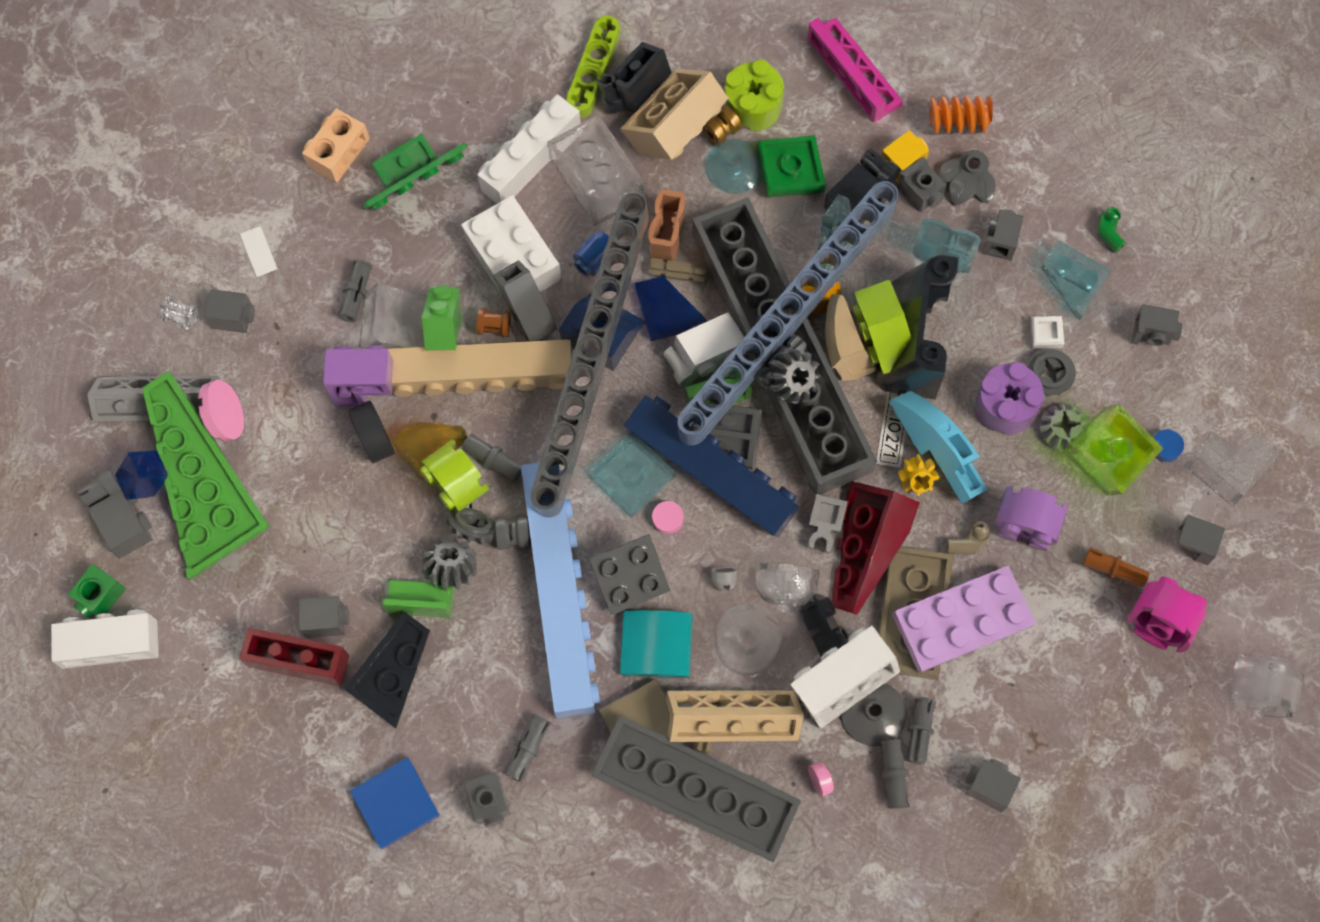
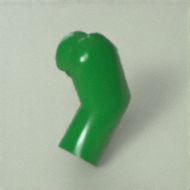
M1109 207L1099 216L1097 232L1103 241L1117 253L1126 245L1123 238L1116 232L1121 213L1117 208Z

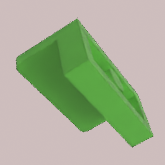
M389 580L387 599L384 598L382 600V606L387 614L402 615L405 611L410 616L451 618L454 586L444 591L442 585L433 587L432 583Z

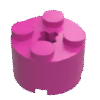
M1162 576L1159 581H1152L1146 584L1128 616L1129 624L1132 621L1136 625L1134 632L1149 644L1166 650L1168 646L1178 647L1176 652H1185L1189 649L1206 617L1205 608L1207 601L1202 596L1191 594L1179 587L1178 583L1172 578Z

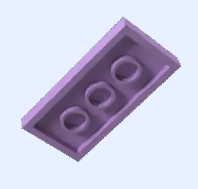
M1009 565L892 613L918 673L1036 625Z

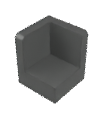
M1188 514L1179 526V529L1182 531L1178 545L1198 552L1195 561L1208 565L1217 555L1225 528Z

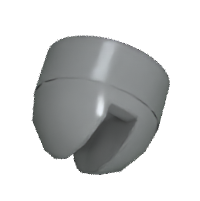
M718 567L712 569V583L717 590L723 591L724 585H726L728 591L735 587L737 582L736 568Z

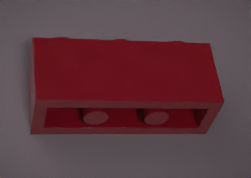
M248 628L239 659L249 668L341 686L350 655L341 646Z

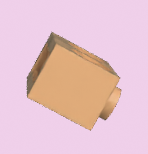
M335 109L331 116H327L323 120L320 130L315 137L307 141L302 154L308 168L338 183L370 140L365 124ZM344 131L347 132V133L344 134V135H340V136L338 135V134L341 133V132H344ZM324 154H330L326 158H321Z

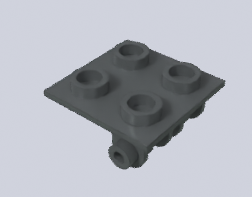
M650 534L589 558L599 582L602 596L607 603L611 615L670 591Z

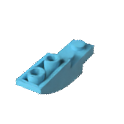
M912 391L889 401L897 418L903 424L921 455L929 451L932 453L936 464L941 468L953 492L958 496L962 504L988 490L972 464L973 461L980 458L979 454L963 432L948 416L925 398Z

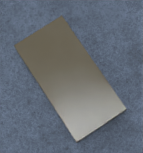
M901 546L887 567L878 634L895 655L900 669L899 675L936 681L939 679L940 665L918 673L892 613L950 589L954 554Z

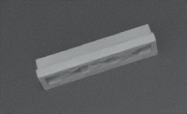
M219 375L175 376L198 414L199 406L203 405L202 398L198 399L200 389L208 382L220 380ZM160 376L97 377L87 394L93 422L150 421L142 388Z

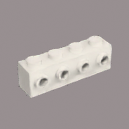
M558 94L551 101H546L541 106L539 113L531 121H526L521 126L519 133L511 141H506L501 146L499 153L491 161H487L481 166L477 174L481 191L497 204L512 195L515 197L582 129L579 110Z

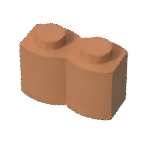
M662 189L656 198L655 218L652 220L648 231L651 259L658 258L664 261H673L678 254L679 234L685 224V196L682 192Z

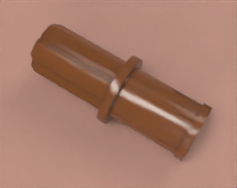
M1091 546L1083 563L1085 567L1110 576L1109 579L1111 580L1116 577L1139 587H1144L1149 578L1148 571L1121 561L1122 556L1119 555L1117 558Z

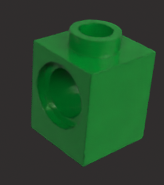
M91 564L68 595L76 601L73 607L89 618L93 613L95 615L108 613L126 588L107 573ZM101 588L100 595L96 599L90 600L91 593L95 589Z

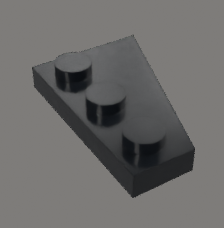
M404 611L344 688L347 693L395 729L401 717L430 630Z

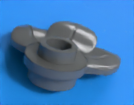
M967 151L960 159L947 161L939 170L938 176L945 183H950L949 194L955 206L968 201L974 194L982 202L988 204L994 195L995 179L988 172L989 161L981 151ZM977 160L980 166L977 169H971L968 162Z

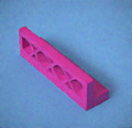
M818 17L809 23L807 39L873 123L903 105V100L837 18L823 24ZM835 29L841 37L840 43L831 34V30ZM846 52L854 53L857 57L856 64ZM863 73L870 74L874 78L873 85ZM880 94L887 95L892 102L886 105L885 100Z

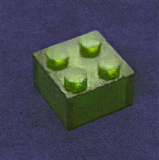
M1120 404L1103 407L1063 452L1108 496L1123 494L1161 452L1163 447Z

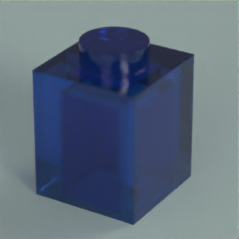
M157 450L128 453L115 473L126 500L155 497L169 476Z

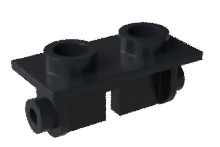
M812 593L814 602H812L811 598L800 602L801 609L799 613L808 631L820 627L821 632L812 636V639L820 657H822L828 650L834 647L840 649L847 644L849 637L845 629L836 623L833 616L836 614V610L828 597H824V595Z

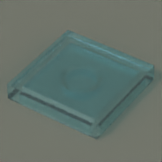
M630 432L588 472V477L631 518L676 476V472L633 432Z

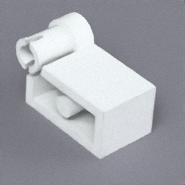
M728 312L677 335L673 344L675 350L671 346L664 351L663 356L673 369V377L678 385L684 387L693 383L699 376L705 377L714 372L745 337Z

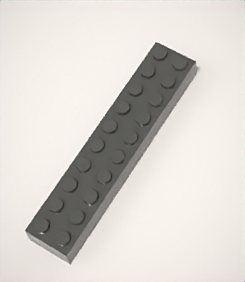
M748 197L692 219L693 237L731 317L744 337L790 285L786 273ZM785 308L782 310L787 315H793L797 313L792 308ZM806 318L783 346L786 347L787 342L795 335L804 340L806 343L804 352L811 354L810 361L819 363V366L814 370L815 373L822 376L819 380L814 381L819 390L816 392L809 391L810 399L806 401L799 399L797 403H789L787 399L779 400L776 398L777 391H771L769 387L765 389L815 495H821L874 473L877 460ZM771 330L765 331L763 333V335L768 338H773L778 335L776 332ZM749 353L752 361L759 358L756 354Z

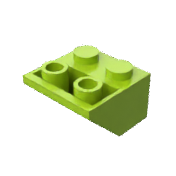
M886 280L854 292L858 304L852 306L873 365L879 363L883 374L890 372L912 338L904 312L890 280Z

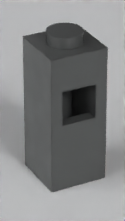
M519 260L492 275L520 333L529 342L542 341L549 334L557 330L531 272Z

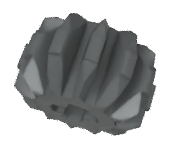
M791 349L789 353H778L779 361L772 360L769 362L774 369L773 373L766 374L767 378L774 381L769 386V389L777 391L776 398L779 400L787 399L789 403H797L799 399L806 401L810 399L809 391L816 392L819 390L814 384L815 380L822 378L820 374L814 372L819 363L810 361V353H800L799 349Z
M454 537L451 542H446L442 538L440 545L431 543L429 551L424 553V575L426 579H430L433 587L442 585V588L446 591L449 587L454 586L459 591L461 583L470 585L472 576H476V553L474 549H470L467 541L458 543L456 537Z

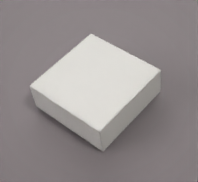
M1062 316L1030 318L1032 349L1063 348Z

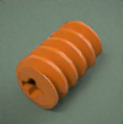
M990 95L986 97L985 102H983L981 96H976L973 103L969 96H964L961 104L958 97L953 96L949 105L945 97H940L937 105L933 97L930 98L929 121L935 135L939 134L941 126L945 127L947 134L951 133L953 126H956L958 134H962L964 126H968L970 134H974L976 125H980L982 134H985L988 125L991 124L993 102Z

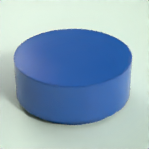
M1169 429L1161 430L1152 439L1150 450L1157 460L1172 462L1183 452L1184 441L1176 431Z

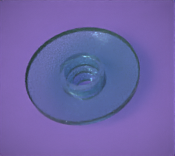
M739 139L727 140L719 147L715 146L708 155L706 162L707 175L713 185L724 192L734 194L747 192L756 187L763 178L757 147L747 141ZM738 159L741 162L738 164H733L731 160Z

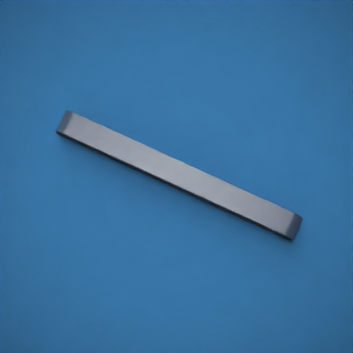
M882 181L876 183L682 410L678 416L677 425L678 436L683 443L697 445L707 437L754 381L756 373L762 367H765L766 363L781 349L892 217L898 200V190L894 184ZM879 198H885V199H887L889 202H888V203H881V202H879L877 199H879ZM859 220H867V221H869L871 224H870V225H862V224H860L858 221H859ZM845 241L851 243L853 246L843 247L839 243ZM827 263L831 264L834 268L826 270L820 265ZM812 286L816 290L813 292L803 291L802 287ZM785 308H792L797 313L793 315H787L782 310ZM771 330L776 332L778 335L773 338H768L764 336L763 333L765 331ZM748 353H754L759 358L754 361H748L743 356ZM728 376H735L739 381L735 384H728L724 379ZM709 399H715L720 404L717 407L710 408L704 402ZM695 422L700 428L696 431H688L684 426L687 423Z

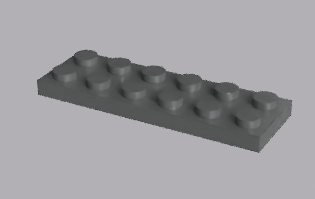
M619 715L591 775L773 863L801 800L681 743L670 742L668 737Z

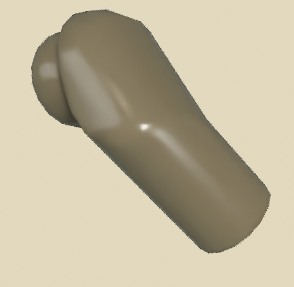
M979 521L972 525V529L964 539L948 538L947 553L971 555L978 553L989 541V526L985 522Z

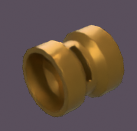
M723 106L721 111L714 118H710L703 126L702 131L713 145L719 147L726 142L727 136L730 134L735 135L740 131L742 124L731 108Z

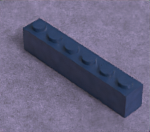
M645 395L623 426L768 532L779 537L801 507L794 502L797 496L783 486L779 490L769 484L772 478L757 467L753 472L743 465L746 462L745 458L732 449L727 454L718 447L721 441L710 433L697 445L683 443L678 436V418L669 412L672 406L657 395L654 400ZM687 423L684 428L688 431H695L693 428L696 423Z

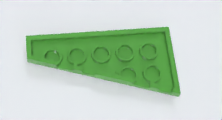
M167 371L144 386L142 390L150 423L153 425L157 441L158 456H160L164 472L162 473L173 519L176 521L179 533L180 549L185 558L187 578L192 580L270 529L271 526L214 437L205 428L201 417L173 373Z

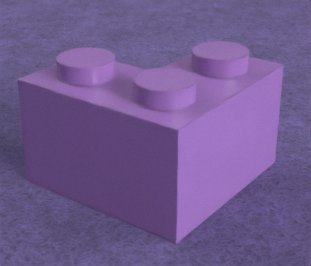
M337 346L335 349H326L323 385L335 407L358 406L366 402L367 395L392 394L393 359L388 349L381 346H368L366 349Z

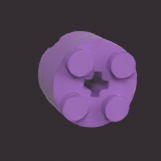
M1021 362L996 366L986 374L979 388L975 406L978 418L984 426L992 431L997 430L1008 435L1024 431L1035 419L1044 400L1042 383L1037 375Z
M1014 486L1006 487L995 521V526L999 529L998 536L1011 541H1016L1017 537L1029 540V546L1043 551H1047L1049 545H1056L1068 505L1065 502L1061 507L1056 505L1058 498L1041 491L1022 487L1020 493L1012 492Z

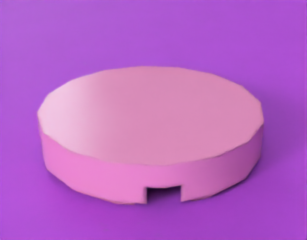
M214 380L204 384L198 395V399L202 398L203 404L199 406V414L209 434L215 439L221 438V442H228L240 437L244 429V415L239 398L233 388L222 380Z

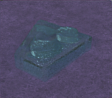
M1059 240L1041 267L1072 313L1079 320H1081L1111 272V269Z

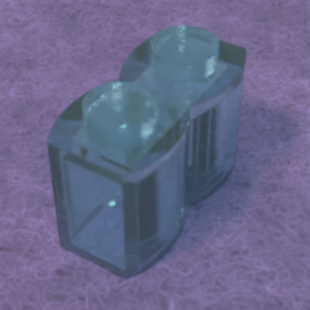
M923 219L912 254L924 262L937 255L959 257L957 273L966 274L971 270L981 238L968 230L951 229V227L939 220Z

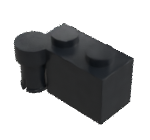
M641 42L614 71V75L606 73L600 76L602 80L598 78L597 84L603 95L601 100L608 113H618L623 109L635 113L672 74L664 49Z
M873 147L868 149L869 154L867 152L864 153L860 159L861 165L858 163L826 193L824 208L841 223L876 183L882 181L892 183L901 171V168L892 160L888 162ZM879 198L877 200L884 203L887 199ZM859 220L858 222L862 224L866 220Z

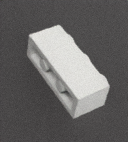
M131 610L125 616L116 617L114 614L95 615V619L91 620L69 617L63 619V623L51 624L52 662L62 669L158 658V622L145 610Z

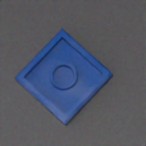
M409 757L350 790L381 850L440 817Z

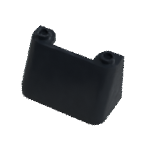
M947 255L934 256L891 282L904 312L912 338L889 373L883 374L878 363L876 380L878 386L883 391L895 394H905L912 391L923 398L936 400L945 374L947 353L940 343L923 340L926 314L931 313L936 302L940 300L948 302L950 287L958 270L959 257Z

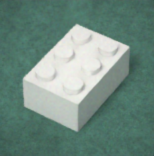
M513 195L461 224L465 241L499 292L500 290L492 275L518 260L531 272L540 292L562 280L558 261Z
M873 626L866 630L864 628L856 630L849 636L847 644L840 649L834 647L828 650L821 657L822 662L812 669L810 666L805 667L794 676L795 681L791 683V686L820 729L900 673L895 655Z

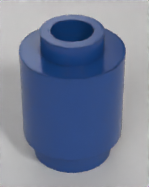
M598 231L596 234H591L573 254L575 260L573 264L583 275H596L598 273L609 235L605 232Z

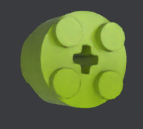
M761 59L737 66L726 77L725 94L729 99L725 102V106L731 108L740 119L742 126L749 128L750 131H760L769 128L779 118L783 106L784 82L781 75L767 61Z
M453 439L422 460L423 467L420 468L421 475L430 487L436 484L440 489L439 499L449 512L454 509L457 511L463 510L490 490L487 483L482 487L480 486L479 482L481 481L479 478L482 476L461 447L456 451L453 449L456 446V442Z

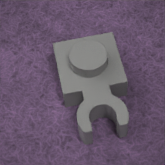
M816 494L809 527L818 529L809 539V549L813 550L815 542L823 539L827 543L825 552L829 554L832 551L833 540L830 534L831 532L840 534L848 501Z

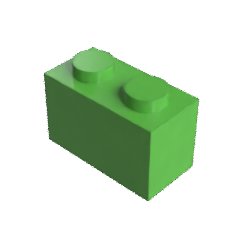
M445 285L429 288L422 315L425 350H456L462 323L460 289L450 288Z

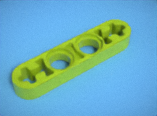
M601 16L595 22L567 95V102L579 110L580 118L587 117L593 111L600 92L597 80L598 78L602 80L600 76L607 73L620 39V24L613 16ZM607 27H611L612 30L608 31L606 41H604L603 30H606ZM596 49H602L606 52V56L602 59H594L590 54ZM588 73L597 76V80L591 84L584 83L581 78ZM581 91H582V92L585 93V94H584L585 103H582V104L580 105V107H577V106L575 105V103H578V102L580 101L581 96H582V93H581Z

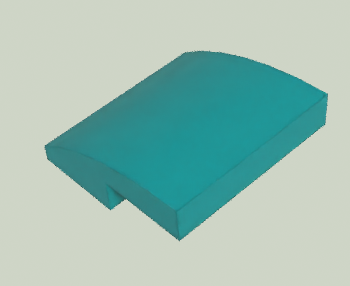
M624 611L620 675L624 677L656 676L660 679L690 678L693 614L675 611Z

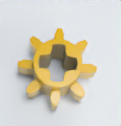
M919 454L909 460L904 459L903 470L897 472L900 480L903 481L901 484L904 490L907 492L912 489L916 492L917 496L928 490L932 491L934 480L939 479V475L934 469L935 464L930 458L924 461Z

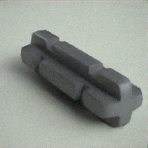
M797 335L793 336L787 342V346H783L766 363L767 366L762 367L756 373V381L764 388H768L774 382L773 379H769L766 376L767 373H773L774 371L769 362L772 360L779 361L778 353L780 352L789 353L791 349H799L800 353L804 352L806 349L804 340Z

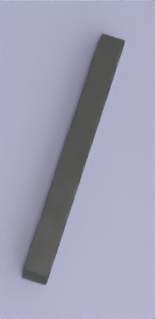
M637 192L625 194L619 202L533 484L531 501L536 511L543 517H554L563 508L648 225L649 212L645 197ZM632 208L641 209V211L635 215L627 213ZM625 235L633 237L631 241L626 243L619 241ZM616 263H622L625 265L624 268H622L619 271H613L610 269L611 266ZM605 292H616L612 299L602 298ZM604 319L608 321L602 328L593 327L597 320ZM590 348L599 349L598 354L593 357L584 356V353ZM580 377H589L591 379L585 386L575 385ZM571 406L582 407L580 413L575 416L566 414ZM563 435L573 436L572 441L568 445L561 446L557 442ZM561 464L564 466L563 471L559 475L552 476L548 474L549 469L553 465ZM546 494L555 496L553 503L550 505L542 506L539 504L542 496Z

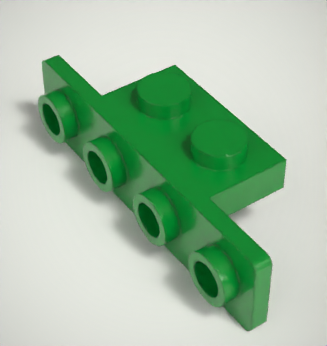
M421 133L374 161L371 165L386 190L362 204L363 208L367 209L371 206L375 211L387 204L389 201L386 197L395 191L400 196L414 187L412 181L420 176L425 181L439 172L437 166L445 161L450 166L464 157L462 151L468 148L464 142L437 158Z

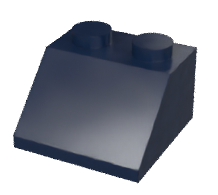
M591 294L573 306L559 328L561 340H571V346L574 350ZM622 308L605 367L614 371L644 325L645 320ZM604 319L597 320L593 327L602 328L608 321ZM590 348L584 355L593 357L598 354L599 349Z

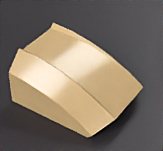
M839 294L830 296L825 322L827 353L831 367L836 368L840 381L856 380L877 371L875 364L873 365L855 314L845 297Z

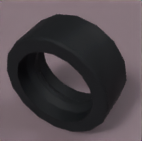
M371 400L348 410L358 437L373 464L395 454L390 439Z

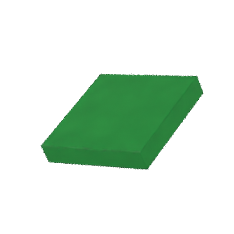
M815 135L758 141L757 151L767 198L825 192L826 183Z

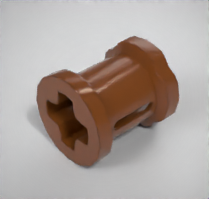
M479 308L476 326L477 335H483L484 332L502 334L503 337L508 338L511 327V312L505 310L504 313L487 312L485 308Z

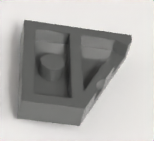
M708 401L704 402V404L710 408L717 407L720 404ZM733 405L712 429L710 434L721 441L718 446L727 454L731 449L746 459L745 467L755 469L763 409Z

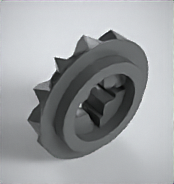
M1040 350L1033 354L1027 363V368L1033 371L1040 379L1046 397L1049 395L1060 396L1063 392L1069 390L1074 383L1076 377L1074 363L1069 356L1059 350ZM1046 366L1051 371H1059L1054 377L1055 382L1049 376H1041L1044 374Z
M476 509L452 510L446 521L449 525L448 530L451 533H456L458 539H466L468 543L470 541H475L478 544L491 542L496 534V524L494 521Z

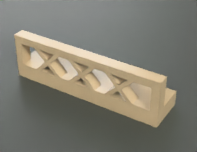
M794 690L667 691L666 700L670 711L668 728L670 742L799 741L804 714ZM751 702L757 705V707H748L743 703ZM775 702H788L789 707H781L775 704ZM677 703H689L693 707H678ZM710 703H721L725 707H716Z

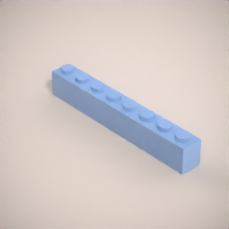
M540 462L521 465L554 713L556 718L559 719L595 713L594 703H600L598 684H591L590 672L596 670L593 651H586L585 640H590L591 635L588 620L582 621L581 609L587 607L584 589L578 590L576 578H582L580 560L573 559L572 548H576L578 545L575 528L569 529L568 518L573 517L571 499H565L561 512L554 517H543L536 511L531 501V491ZM556 464L549 469L548 474L556 476L563 470H560V465ZM546 494L541 497L539 504L548 506L553 503L555 496Z

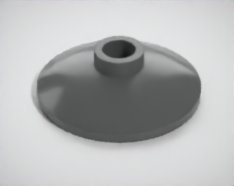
M884 683L842 713L841 718L846 731L853 739L868 746H882L881 741L894 740L900 735L906 723L907 710L905 702L897 690ZM871 706L879 707L881 715L877 717L872 716L869 713V708Z

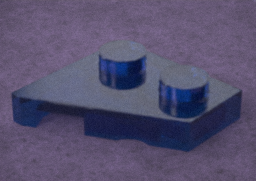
M664 276L634 283L650 342L681 334L707 322L706 318Z

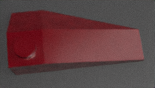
M851 481L844 500L848 501L843 520V538L838 539L837 549L841 550L840 565L835 569L832 603L837 609L858 615L910 533L920 502L896 491Z

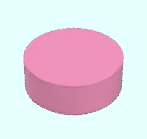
M671 501L658 504L652 513L654 527L663 534H674L679 531L684 522L682 508Z
M819 761L809 765V777L817 794L823 797L832 793L834 784L825 764Z

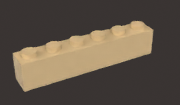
M571 340L457 345L456 350H425V347L388 349L393 359L392 394L398 397H409L413 393H425L436 396L446 391L470 394L474 390H487L496 393L502 392L506 388L531 391L536 387L546 386L550 389H563L573 356Z

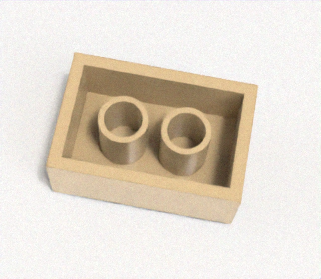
M676 68L620 129L639 155L673 160L682 154L684 147L692 138L702 132L703 126L710 118L716 116L721 111V106L729 98L710 71Z

